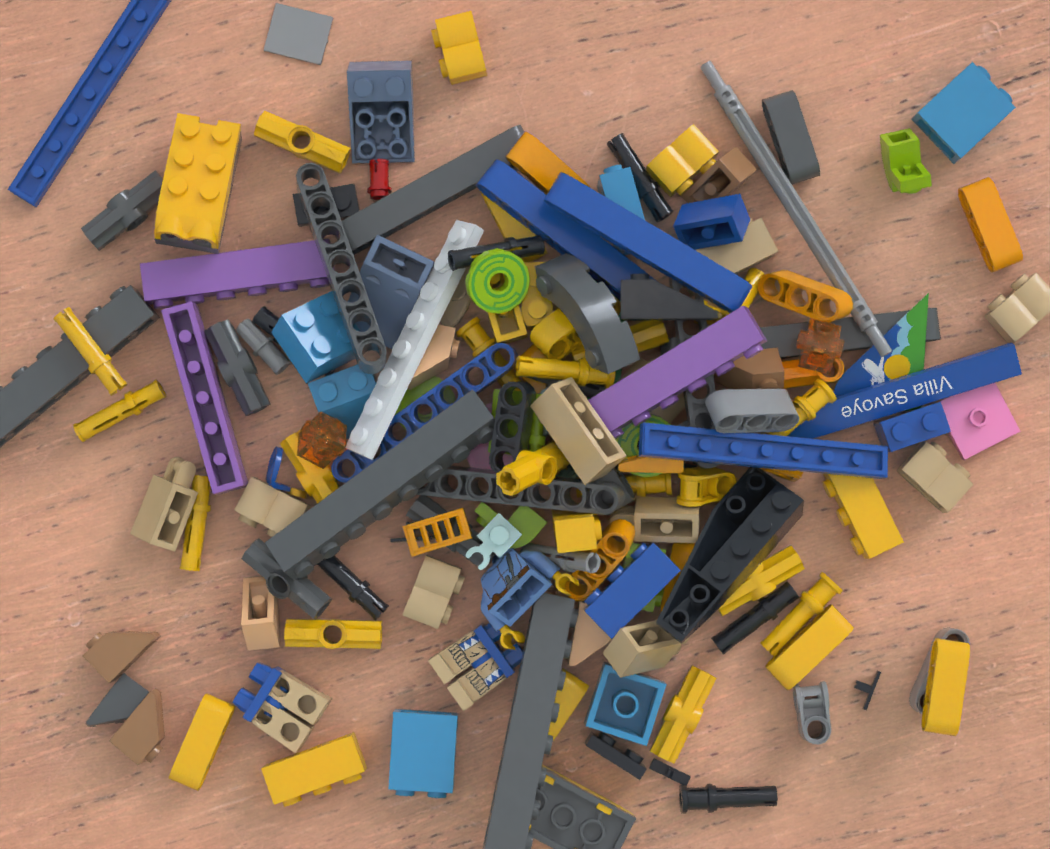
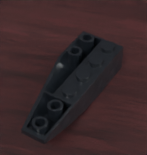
M750 467L712 510L656 624L682 644L745 582L801 518L804 500L762 469Z

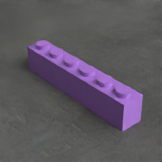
M328 238L323 239L324 242L332 244ZM315 240L140 263L144 301L150 305L154 304L155 309L173 307L174 301L185 300V303L190 301L195 304L204 303V297L216 296L217 300H230L236 298L235 293L248 292V296H260L267 294L266 289L279 288V292H290L298 290V285L309 283L311 288L329 286Z
M190 301L163 309L161 312L212 493L220 495L247 486L248 480L208 338L204 332L205 328L199 306Z
M742 306L588 401L613 437L617 439L624 434L622 428L632 422L634 426L640 425L652 417L649 413L659 406L664 410L679 401L677 395L687 389L690 393H693L707 384L705 378L715 372L718 376L727 373L735 367L733 362L742 356L749 359L763 350L761 345L767 342V339L749 309Z

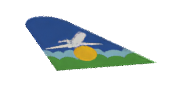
M929 293L883 335L892 352L881 358L873 345L840 377L834 389L836 397L924 370ZM921 406L914 407L905 411L916 410L921 408Z

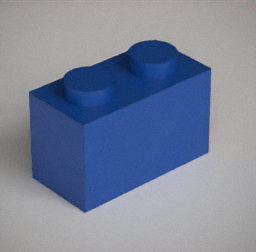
M735 194L682 204L673 228L679 241L696 250L742 242L750 222V217L741 195Z
M941 402L874 424L880 444L888 446V453L951 432Z

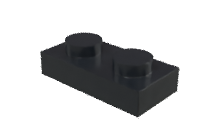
M355 184L330 188L341 219H346L360 211ZM293 194L298 226H307L309 223L299 194ZM318 206L313 210L318 215H324L329 211L323 206Z
M591 731L585 741L587 747L640 780L647 770L645 765L641 763L644 759L642 756L629 748L625 752L614 746L617 741L602 731L598 735Z

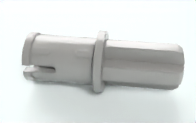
M245 319L238 325L236 332L254 350L253 355H259L274 371L275 375L280 374L289 366L291 361L272 343L273 338H267L250 319Z

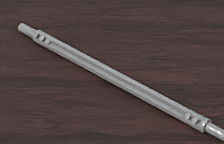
M711 61L704 63L700 68L715 90V98L835 288L845 291L852 298L853 309L851 315L861 332H866L881 358L891 353V347L876 325L878 323L876 317H874L866 301L842 266L738 97L733 92V89L730 85L725 84Z

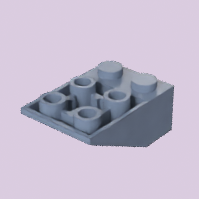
M412 60L349 62L347 85L352 163H369L372 159H375V163H377V159L389 160V163L415 162Z
M377 235L363 262L360 275L385 346L392 349L420 295L421 288L429 277L434 261ZM351 292L348 302L357 301L360 298L359 295ZM364 321L355 323L361 332H365L370 328L369 324Z

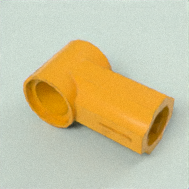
M834 354L782 361L784 389L814 385V381L818 378L826 384H830L842 377L844 372L843 361ZM823 361H829L834 365L835 373L831 378L821 373L820 365Z

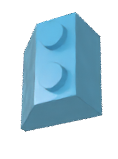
M358 364L308 383L319 415L333 444L350 438V434L363 412L364 405L377 383L375 375L363 372Z

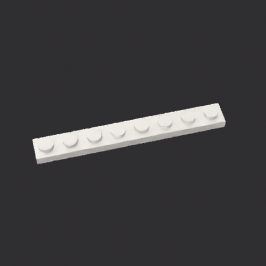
M456 220L449 231L448 238L434 262L429 277L421 288L420 295L406 319V324L392 348L384 369L379 374L378 381L364 405L363 412L355 428L350 434V438L345 446L346 449L373 460L466 269L460 268L452 271L448 263V251L477 246L484 230L476 224Z

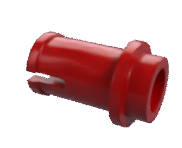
M375 159L369 161L370 187L367 188V193L370 194V199L380 200L392 192V188L389 187V160L377 159V163H375Z

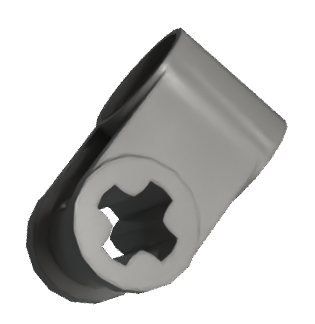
M825 681L820 682L819 685L800 687L796 684L793 687V700L797 713L799 734L804 740L812 744L819 745L825 743L831 735L827 684ZM808 696H817L816 698L805 699ZM818 720L822 725V732L818 737L811 738L808 735L807 727L812 721Z

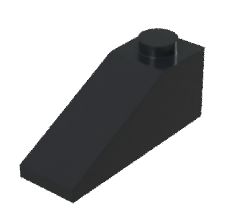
M630 274V280H621V319L625 321L722 319V313L650 279V274Z

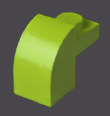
M908 128L881 134L882 161L892 192L899 191L900 193L912 194L921 191L922 188L931 187V174L921 163L920 141L914 132Z
M481 502L474 511L479 515L476 521L484 528L497 515L484 502ZM519 506L508 519V522L522 535L510 548H519L530 543L547 524V521L530 507Z

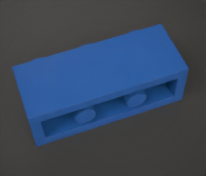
M643 542L630 555L633 561L625 569L621 565L618 566L607 577L611 583L602 592L596 588L584 600L587 606L583 610L611 639L620 628L624 627L681 571L654 542H651L648 546Z

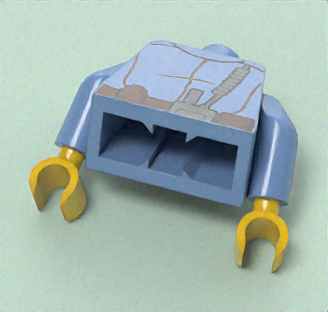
M510 548L500 558L494 555L492 558L493 565L481 578L483 594L480 609L494 630L501 632V645L506 649L516 650L512 644V637L518 643H524L525 636L520 631L510 630L508 626L511 627L552 585V579L556 581V588L567 596H571V594L565 590L566 582L571 580L579 586V581L567 573H560L561 568L541 552L524 550L518 553L513 548Z

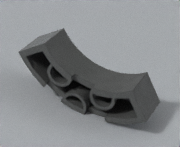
M567 253L535 266L537 274L536 285L543 297L552 301L569 319L584 346L585 357L591 368L610 374L640 360L627 320L621 323L613 308L617 301L603 281L596 283L588 274L590 272L589 266Z

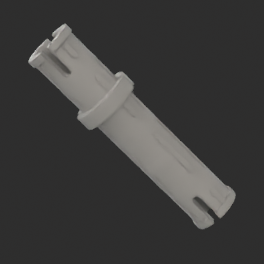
M528 543L522 546L520 553L524 550L541 552L545 556L546 554L551 555L548 558L566 572L579 570L595 573L600 567V557L594 552L575 551L558 553L556 547Z

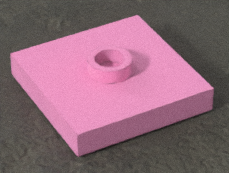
M996 383L953 395L939 401L942 404L951 430L948 434L962 460L1020 432Z

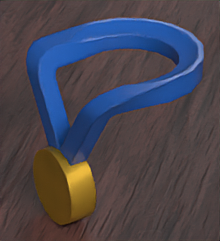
M276 446L268 464L266 482L275 489L284 490L290 495L306 499L308 493L305 490L275 482L283 455V449Z

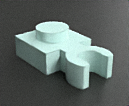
M498 513L477 535L483 543L480 546L470 548L466 553V557L470 558L475 552L481 553L484 560L478 566V569L482 570L489 564L492 552L500 558L522 534Z

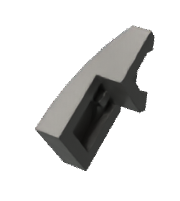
M123 673L86 721V725L88 727H96V725L124 723V720H127L148 695L149 691Z

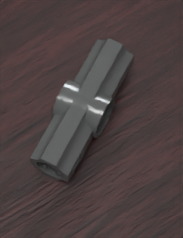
M155 170L131 190L127 189L115 195L107 203V208L81 228L90 242L100 251L124 231H131L147 219L148 213L158 206L163 178Z
M230 320L218 322L204 332L219 361L217 362L218 368L227 385L232 387L245 416L257 413L271 405L256 375L258 374L257 368L247 349L243 348Z
M420 495L406 516L418 522L447 513L448 511L428 496ZM456 517L451 518L450 522L455 537L461 535ZM444 521L438 522L442 539H449ZM469 524L473 539L446 547L466 557V553L470 548L480 546L483 541L477 537L479 533L473 530V526ZM432 525L426 526V530L432 533V537L435 538ZM479 552L473 553L470 558L466 557L467 560L476 566H479L484 560L483 555ZM494 552L490 554V561L495 555Z
M259 538L251 544L241 558L266 579V586L273 596L279 599L288 597L314 620L322 615L332 601L331 597L308 579V575L294 580L285 574L267 545Z

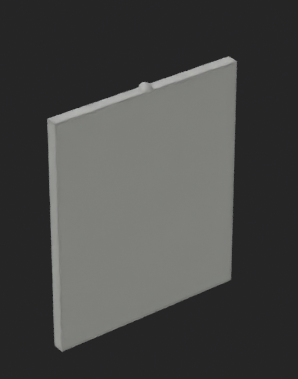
M276 3L264 51L321 65L333 17Z

